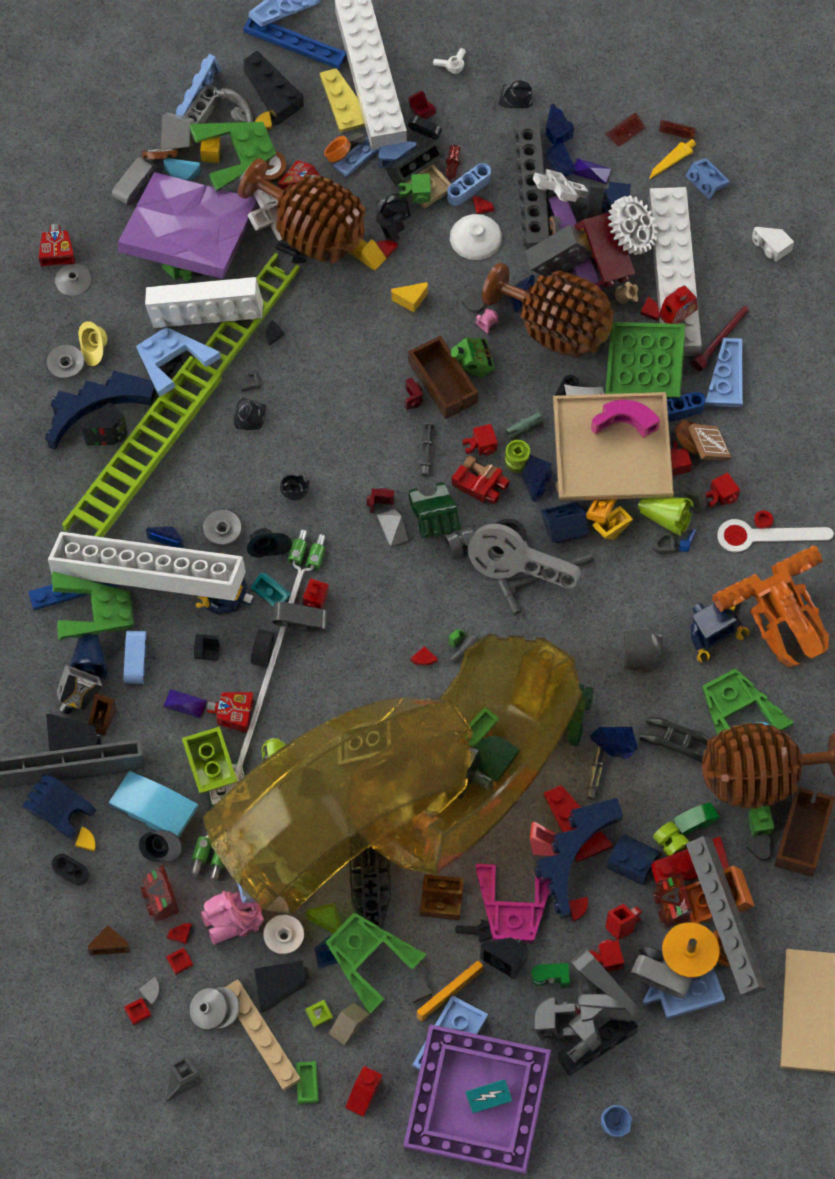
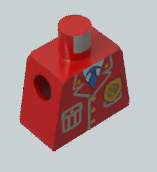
M297 160L277 185L280 189L284 190L292 182L296 185V182L306 174H311V179H313L314 176H319V173L313 165Z
M59 224L50 225V232H43L41 235L38 255L40 266L75 264L68 231H61Z
M685 285L679 287L664 299L659 317L666 324H678L698 310L696 296Z
M253 692L221 693L219 703L208 701L207 713L217 714L218 725L247 733L254 702Z

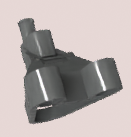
M585 947L569 960L574 969L579 973L580 997L578 1001L581 1006V1013L568 1023L582 1040L567 1052V1055L574 1063L589 1050L593 1052L601 1045L598 1029L609 1020L634 1021L637 1024L644 1018L643 1013Z

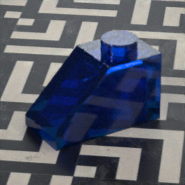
M599 727L590 735V739L612 757L629 758L638 749L633 727Z

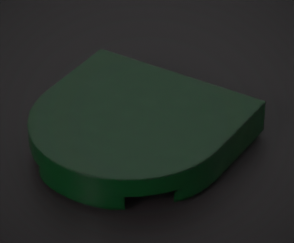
M498 736L486 737L478 742L475 747L482 759L478 769L497 783L521 752L519 748Z

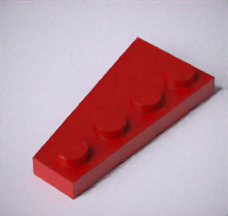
M562 785L544 792L543 795L561 832L574 830V828L571 829L569 826L568 817H570L571 810L581 807ZM599 831L581 847L575 856V860L578 863L613 848V844Z
M721 836L712 840L724 870L729 867ZM688 849L654 861L651 864L656 883H662L665 880L669 882L668 879L670 877L673 882L698 879Z

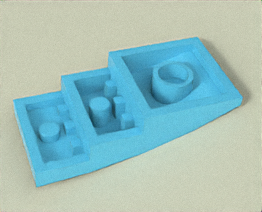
M131 771L127 773L109 801L111 807L126 812L130 817L144 822L148 827L155 830L171 831L178 838L199 807L197 803L179 793Z

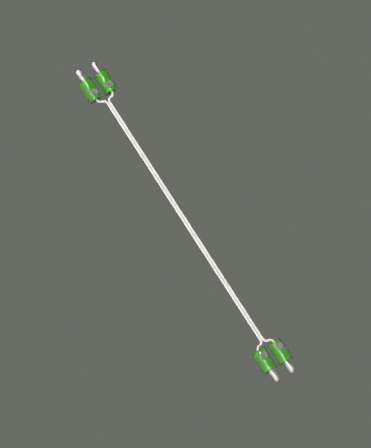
M301 530L299 538L293 541L287 561L293 564L294 568L298 569V574L288 603L294 604L303 573L313 569H320L326 549L323 546L325 536H322V534L319 535L317 543L312 544L306 562L307 568L302 571L299 565H301L307 547V542L304 541L307 531ZM281 626L235 769L237 781L286 627ZM237 783L230 785L215 834L198 838L192 856V861L195 862L192 874L198 875L201 864H206L213 843L209 838H215L217 835L218 839L223 842H218L211 862V866L214 867L211 879L217 880L220 870H224L230 854L226 840L221 838V832Z

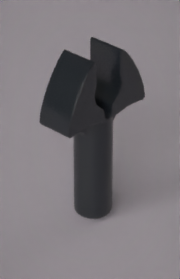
M281 243L276 244L277 250L293 257L292 263H306L305 258L298 256L302 253L297 249Z
M481 919V924L477 927L456 925L455 927L456 933L477 935L479 942L492 938V934H485L482 931L485 928L490 929L489 922Z

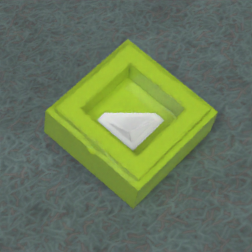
M324 1000L305 1009L314 1028L333 1018Z

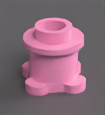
M486 309L482 316H476V324L487 334L490 332L489 328L499 323V315L493 309Z

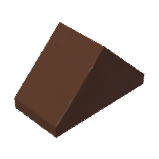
M95 694L88 725L95 726L96 733L106 735L117 710L115 699Z
M107 925L88 945V951L90 955L130 953V946L124 938Z

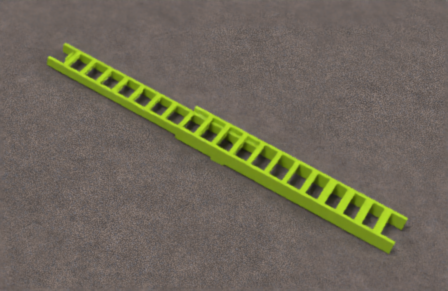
M275 253L256 277L258 286L274 294L268 303L263 300L262 318L251 319L253 323L248 329L233 321H224L220 324L205 345L211 348L218 339L233 347L228 356L220 353V360L223 362L217 370L210 366L205 367L196 357L193 359L190 356L172 379L175 388L158 397L62 523L64 531L67 532L78 518L98 530L94 536H105L222 381V373L300 271V266L296 265L287 276L285 271L276 266L272 268L278 260V254ZM268 272L284 281L278 289L262 281ZM227 326L244 334L238 343L222 335ZM196 367H199L213 376L206 382L193 375L192 372ZM186 380L202 388L197 396L182 388ZM176 394L192 402L187 410L171 402ZM165 408L182 416L176 424L160 415ZM152 419L173 429L168 438L147 428ZM142 432L163 443L157 453L136 441ZM132 446L152 457L147 466L126 455ZM120 461H123L142 473L135 480L116 469V466ZM109 476H112L128 485L130 489L124 494L106 484L105 481ZM98 490L120 501L115 509L94 497ZM87 504L109 515L104 523L83 511Z

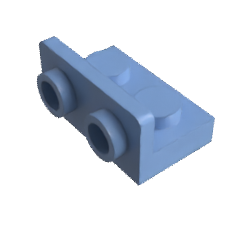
M707 158L693 162L686 174V177L708 199L712 198L717 190L727 187L730 183Z

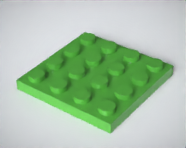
M613 322L610 332L605 394L666 392V398H680L686 325Z

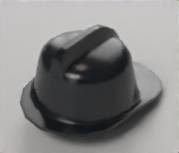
M522 80L503 85L498 105L505 108H529L533 106L532 87L529 83Z
M394 193L386 199L377 201V223H381L395 213L404 215L405 220L411 217L408 199L400 198V194Z
M244 397L241 398L234 415L236 429H261L266 414V405Z
M261 528L250 535V541L246 549L248 554L255 558L283 555L291 549L292 540L283 533H273L270 529Z
M157 830L147 832L140 838L139 850L150 861H172L181 855L182 844L179 838L171 831Z

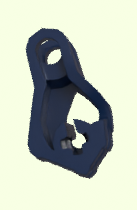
M44 774L40 780L43 783L37 782L33 789L36 792L31 791L27 797L30 801L26 800L22 807L36 818L44 819L61 834L71 840H76L78 832L71 826V815L83 812L88 816H92L96 809L91 803L58 779Z

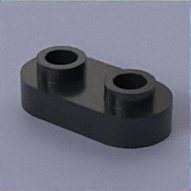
M58 854L53 858L52 868L59 876L75 885H83L88 881L89 872L85 865L66 854ZM61 863L66 864L64 868H59ZM77 873L83 874L81 878H76L75 875Z

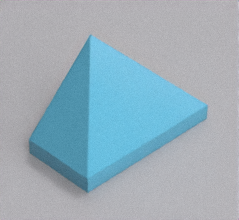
M164 159L165 171L171 177L191 181L201 173L199 162Z

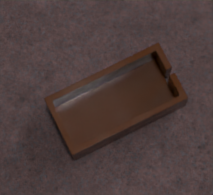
M441 335L408 351V363L445 419L459 413L460 408L465 410L478 403V391L457 359L452 357L451 350Z
M797 786L774 866L813 877L835 797L818 792L813 803L811 799L814 791Z

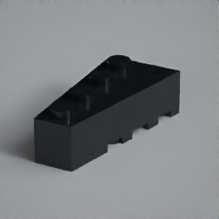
M255 51L244 59V72L265 104L267 111H270L276 126L304 107L303 94L260 52Z

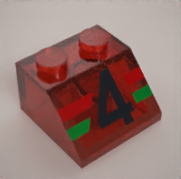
M161 865L142 879L143 887H140L143 898H148L149 905H146L149 916H154L155 921L179 914L164 865Z
M679 873L657 884L653 893L655 905L658 904L660 911H658L659 921L664 923L665 928L689 923L692 909L682 874Z

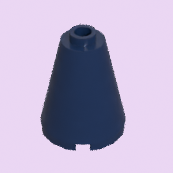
M82 635V637L78 638L70 667L97 676L100 680L103 678L105 680L108 670L99 635Z

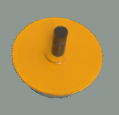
M691 922L679 924L673 927L664 938L662 945L663 958L668 967L678 975L689 978L703 976L714 968L719 958L720 949L715 935L701 924Z

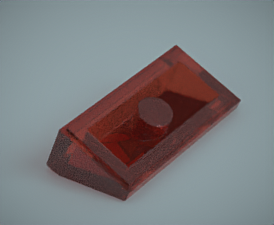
M633 113L605 132V134L619 147L643 130L645 126L637 113Z
M665 120L660 121L659 131L662 133L687 139H694L697 130L694 127Z

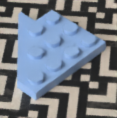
M713 968L703 976L692 978L691 985L684 999L674 997L650 986L643 1000V1005L660 1001L666 1019H670L725 1002V997Z

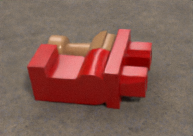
M468 456L464 464L460 465L452 476V486L482 503L488 501L496 504L500 493L494 489L498 487L505 491L510 484V480L503 476L502 469L496 468L493 465L484 467L476 463L475 457ZM474 470V471L477 472L479 475H478V476H475L474 474L470 473L469 471Z

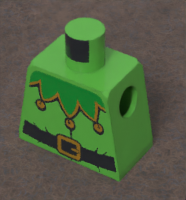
M465 338L451 350L452 357L457 358L465 372L483 378L495 369L488 342L485 338Z

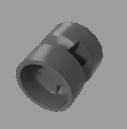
M471 527L459 530L458 534L452 532L444 535L445 545L452 559L462 556L464 551L468 553L469 542L474 535Z

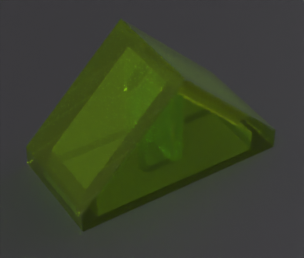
M335 902L310 908L305 912L307 920L333 934L341 926Z

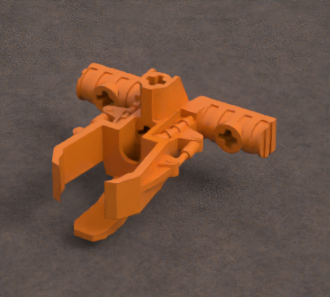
M814 545L771 566L773 576L761 581L756 574H753L741 582L718 591L712 597L713 602L716 604L715 606L719 608L720 612L742 603L751 596L755 597L757 604L750 609V614L753 615L756 624L760 628L761 638L766 640L768 646L776 655L777 660L788 668L796 667L800 663L794 661L786 652L777 626L786 621L796 636L807 657L812 659L829 648V634L823 627L819 616V609L811 601L806 586L804 584L795 585L791 578L823 562L818 547ZM800 594L803 596L804 600L809 603V605H804ZM760 614H764L769 621V624L765 625L766 632L762 626Z

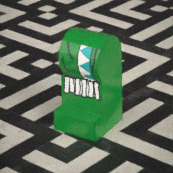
M569 963L536 965L531 973L533 984L544 986L546 983H560L561 988H569Z

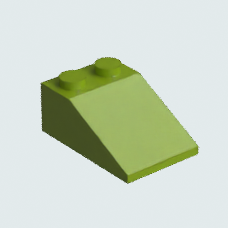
M220 726L182 738L183 747L199 794L238 782Z

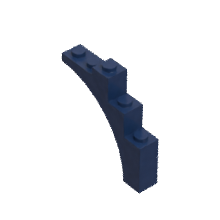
M113 370L111 377L107 378L106 386L86 380L84 387L81 386L78 395L58 391L57 396H54L51 402L54 416L52 419L53 426L51 430L47 431L45 438L48 447L56 450L62 437L72 425L94 410L103 408L108 402L112 405L139 403L151 406L157 392L153 382Z
M618 798L571 810L568 822L570 828H574V830L554 835L551 847L553 853H557V855L542 858L536 862V867H534L535 876L537 879L540 878L541 884L549 882L547 884L549 894L553 895L555 903H553L556 914L560 915L561 919L568 918L571 913L567 897V881L571 864L581 847L593 835L608 826L621 822L623 814Z

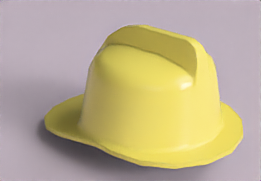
M86 321L79 327L80 348L87 365L95 366L102 360L103 348L106 346L108 339L103 328L93 322Z

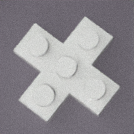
M546 169L544 175L535 173L533 177L539 189L545 191L547 189L553 190L558 198L564 202H576V199H579V197L587 198L589 193L583 184L567 181L564 175L559 172Z
M260 189L255 191L253 194L260 209L252 211L247 215L255 231L271 226L278 241L283 240L276 229L278 200Z

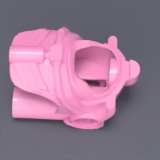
M222 891V894L215 895L204 904L205 911L201 912V916L206 927L214 926V928L208 930L213 944L215 945L237 935L244 937L252 931L257 932L264 920L261 911L262 905L267 901V895L261 892L263 897L260 902L243 904L240 892Z

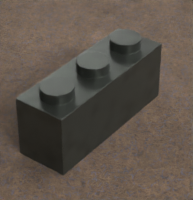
M437 140L426 141L385 169L393 184L405 183L412 178V174L420 173L444 157V154Z

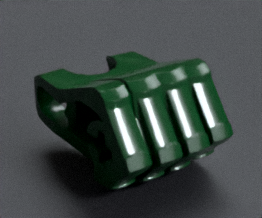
M444 482L436 483V493L431 496L422 495L417 488L409 490V503L413 513L418 518L421 538L437 537L442 534H449L451 531L461 530L456 503L449 494Z
M556 680L549 689L540 728L541 738L550 739L554 731L565 727L569 731L568 742L570 745L578 746L583 733L582 724L585 710H591L594 688L585 687L584 689V684L576 683L574 686L572 681H566L564 684L563 680Z

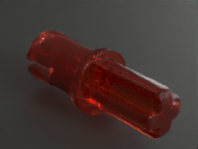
M451 145L449 147L445 174L449 180L456 178L457 167L460 165L459 154L461 148L458 145Z

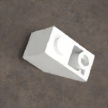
M755 227L753 229L752 240L754 244L761 246L765 255L770 259L772 258L775 262L792 251L794 241L782 229Z

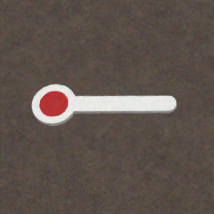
M731 519L725 521L719 527L717 538L725 550L738 553L747 550L752 542L828 541L833 538L834 533L828 527L752 529L742 520Z

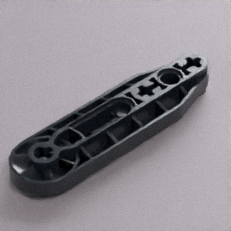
M365 793L353 798L347 808L351 902L356 914L360 916L359 912H363V918L370 922V919H374L375 925L383 929L391 902L387 811L385 804L379 797ZM380 804L381 808L376 811L375 806ZM365 811H368V816H365ZM378 816L382 818V821H375V817ZM386 834V847H378L377 836ZM350 836L359 837V848H350ZM362 842L367 843V847H366V857H367L366 866H367V867H364V865H363V847H362ZM370 842H374L375 866H372ZM387 853V866H379L378 854ZM351 855H360V867H351ZM388 872L389 885H380L379 873ZM352 874H361V886H352ZM369 886H373V896H369ZM389 891L387 904H381L380 892ZM353 893H362V905L356 906ZM369 905H374L377 907V909L374 911H369L367 907ZM385 910L384 917L382 919L381 911Z

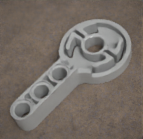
M488 524L482 526L474 533L469 542L468 554L471 563L479 572L491 578H509L518 572H525L561 587L571 589L576 586L581 575L578 566L528 548L526 540L523 541L516 531L505 525ZM492 546L500 547L504 554H496L492 550Z

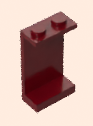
M610 213L587 218L575 224L576 229L580 231L585 230L602 278L596 285L598 287L604 285V288L615 285L614 282L619 281L620 284L630 280L629 277L635 274L628 251L623 250V245H618L619 240H614L615 233H611L613 227L608 225L612 223L608 219L611 216Z

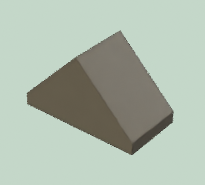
M352 1003L340 1012L329 1035L345 1046L370 1014L356 1003Z

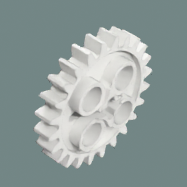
M631 195L614 201L615 203L611 205L612 209L609 210L611 216L608 217L612 221V223L608 224L610 227H613L611 233L616 235L614 240L618 239V245H623L624 251L628 249L629 254L633 252L635 255L643 254L651 250V247L655 245L653 241L657 240L654 235L658 232L654 230L657 224L653 223L655 217L650 216L652 211H647L648 205L643 206V200L638 201L637 197L632 198Z

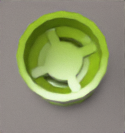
M522 440L511 441L506 447L505 465L511 472H524L529 466V445Z
M673 821L663 825L653 835V839L657 844L664 846L663 851L667 856L687 849L686 843H689L683 834H679L680 830Z

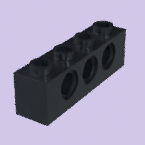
M610 1020L598 1029L601 1045L593 1052L589 1050L574 1063L567 1055V1052L582 1041L580 1039L561 1051L558 1055V1061L566 1073L571 1076L635 1035L638 1031V1025L634 1021Z

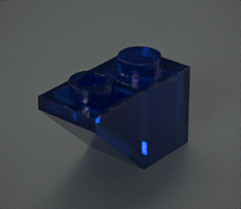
M552 104L550 106L545 135L556 148L573 138L574 126L571 121H567L564 117L563 111L557 108L555 104Z
M530 455L523 469L522 478L532 501L536 502L538 496L542 497L545 491V482H549L552 477V463Z

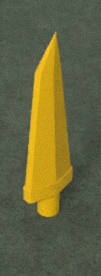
M693 139L686 144L680 142L652 170L649 179L692 154L693 150L691 148L696 145V142Z

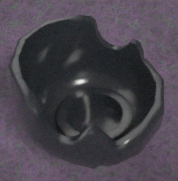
M286 475L280 482V491L287 499L292 501L301 500L308 493L310 481H305L303 475Z

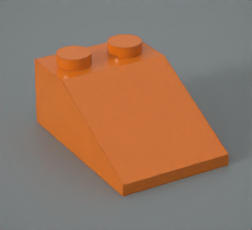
M736 866L724 869L739 913L755 907L742 869ZM697 881L681 888L691 922L702 924L713 921L700 882Z

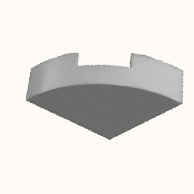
M155 977L139 989V992L151 1006L155 1004L159 995V985Z

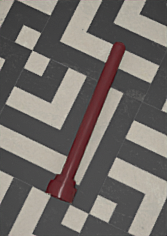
M743 306L702 355L700 354L692 359V367L700 372L703 371L707 366V359L723 342V338H726L749 311L748 306Z

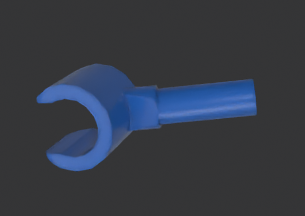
M695 529L691 530L687 540H680V551H689L692 538L696 532Z

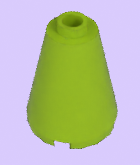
M641 498L638 504V509H640L642 515L679 536L682 535L681 532L686 531L692 517L689 509L690 507L693 508V501L688 498Z

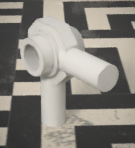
M460 48L457 55L450 57L449 60L434 59L433 65L446 67L449 72L458 74L465 65L462 59L466 51Z

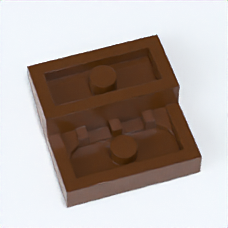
M424 874L420 916L460 920L464 878Z

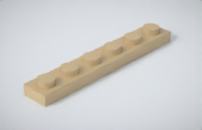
M237 979L225 988L232 990L239 1000V1013L237 1016L283 1091L300 1082L301 1078L240 981Z

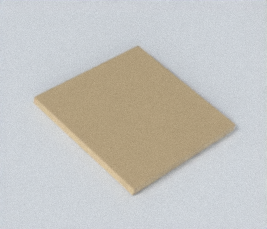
M666 392L553 396L559 501L666 498L674 496ZM615 400H632L642 403L650 408L660 419L659 429L645 438L641 436L635 427L628 423H614L597 434H594L591 430V423L597 414H602L604 404Z
M786 949L780 1068L835 1073V953Z

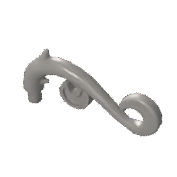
M222 88L221 90L214 91L215 97L230 100L239 106L231 111V116L236 122H253L252 112L248 105L249 101L231 89Z

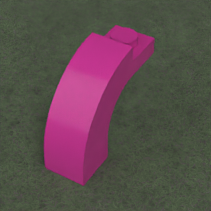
M615 400L603 405L602 414L599 413L592 419L591 430L594 434H597L614 423L623 422L635 427L641 436L645 438L659 429L660 419L650 408L642 403L632 400Z

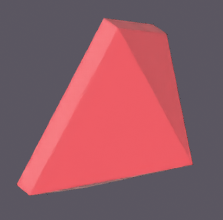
M536 822L531 823L530 832L533 855H557V853H553L551 842H553L556 833Z

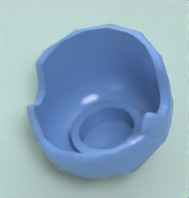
M611 1105L603 1111L601 1126L605 1133L612 1137H623L630 1132L632 1118L626 1108L620 1105Z

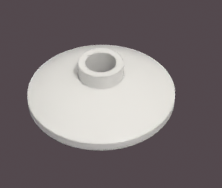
M279 915L272 918L264 928V941L267 947L278 954L294 952L301 946L304 939V930L301 923L289 915ZM282 934H287L288 938L283 940L280 938V936Z

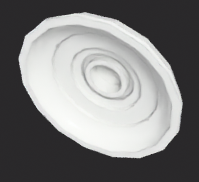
M471 214L464 216L454 224L450 231V242L453 249L460 256L469 260L489 258L502 245L503 234L500 226L493 219L485 215Z

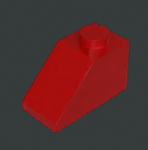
M363 1066L354 1083L345 1108L364 1117L382 1083V1074Z

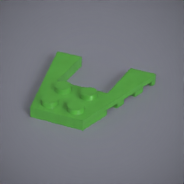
M264 122L190 125V130L196 143L229 134L240 159V165L210 173L209 176L216 192L241 177L256 159L261 158L267 162L276 156V151Z
M58 572L52 573L53 592L91 594L94 622L59 620L57 623L59 641L69 637L74 639L86 634L97 635L103 631L114 632L133 627L134 620L129 591Z
M736 668L702 686L717 736L719 732L725 729L730 730L729 725L725 721L726 718L754 703L758 705L769 724L777 729L785 730L794 724L793 720H789L780 708L774 706L767 699V696L760 693L754 687V684Z
M353 913L325 943L365 1009L371 1014L384 998L355 970L382 942L411 970L426 954L358 914Z

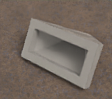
M396 509L377 514L390 548L408 542L402 516Z

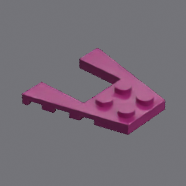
M476 864V873L493 941L512 937L515 940L520 939L525 943H534L549 895L547 887L549 882L541 884L540 878L537 879L535 876V903L495 901L496 865Z

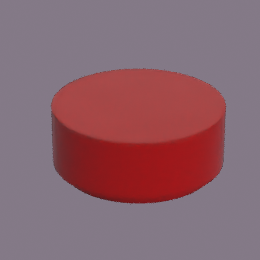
M761 510L755 514L754 524L759 529L770 528L773 524V516L770 512Z

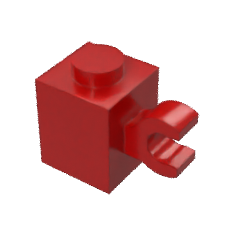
M491 423L473 428V438L462 440L463 446H471L465 449L466 454L473 453L476 447L479 455L484 454L487 456L497 451L498 442Z
M673 441V448L670 449L672 476L690 472L692 463L687 449L678 450L677 442Z
M727 472L712 480L710 487L712 491L706 492V499H713V501L709 502V507H714L718 500L722 506L727 503L731 505L738 500L740 489Z
M310 578L303 596V606L322 609L329 592V584Z
M623 903L608 911L605 928L617 940H620L634 932L635 923L641 921L638 915L642 914V911L638 907L630 910Z
M608 939L602 941L601 944H598V954L595 951H589L607 972L623 969L624 960L618 940Z

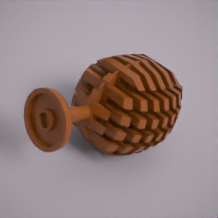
M258 158L248 167L240 181L238 196L247 199L257 189H260L277 199L276 229L280 233L281 239L285 242L287 241L292 248H296L300 253L319 262H326L331 258L330 263H336L346 252H348V256L359 246L365 232L364 216L366 209L361 204V200L357 196L355 197L350 190H346L341 184H337L324 176L316 175L311 179V174H306L296 182V185L292 182L286 189L282 190L264 179L267 170L265 160Z
M498 263L492 268L483 286V303L492 306L501 299L503 294L522 301L523 311L521 318L525 321L527 333L541 346L548 348V350L566 356L570 355L572 358H579L583 356L582 354L589 351L595 354L598 346L601 343H605L613 327L614 311L610 308L611 304L608 296L593 282L567 272L555 271L549 277L540 275L537 283L525 291L508 284L510 271L506 264Z
M744 723L732 726L730 730L725 729L719 732L718 736H713L707 741V750L705 749L701 764L703 779L706 786L709 787L710 791L718 799L725 803L727 802L731 806H740L746 809L751 807L754 809L763 805H773L775 802H780L786 799V796L789 794L792 795L797 791V781H800L803 766L829 763L831 772L835 777V733H832L829 737L828 751L802 754L797 743L795 744L794 740L787 733L777 729L775 726L764 725L763 723Z

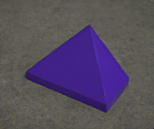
M577 158L572 170V174L606 184L611 172V168Z
M170 689L163 707L201 718L207 700Z

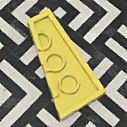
M337 68L320 72V78L340 133L365 127L358 98Z

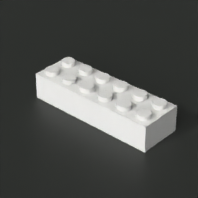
M252 277L146 287L145 306L153 328L262 318L263 299L257 279Z

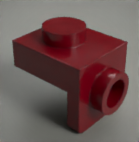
M424 91L408 97L410 109L415 116L428 119L437 113L435 107L427 101Z
M411 377L405 380V389L411 396L405 399L406 410L416 409L423 402L422 388Z
M372 488L371 495H367L366 506L370 507V513H374L375 503L394 505V490Z

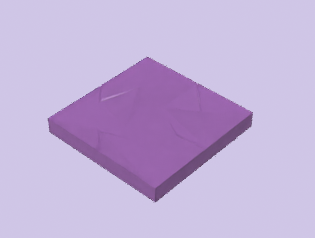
M154 172L118 241V252L224 279L251 222L247 215L257 209V200L253 197L243 199L237 193L222 189L216 192L214 187Z
M430 1024L403 1148L526 1175L551 1050ZM505 1079L508 1083L512 1102L473 1114L465 1092Z

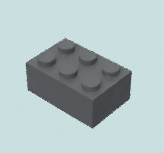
M572 225L566 226L524 251L531 270L545 277L552 276V273L555 271H568L576 264L586 261L593 255L586 234Z

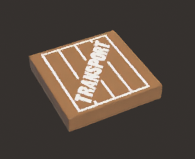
M691 424L688 427L701 459L728 461L732 458L718 426Z

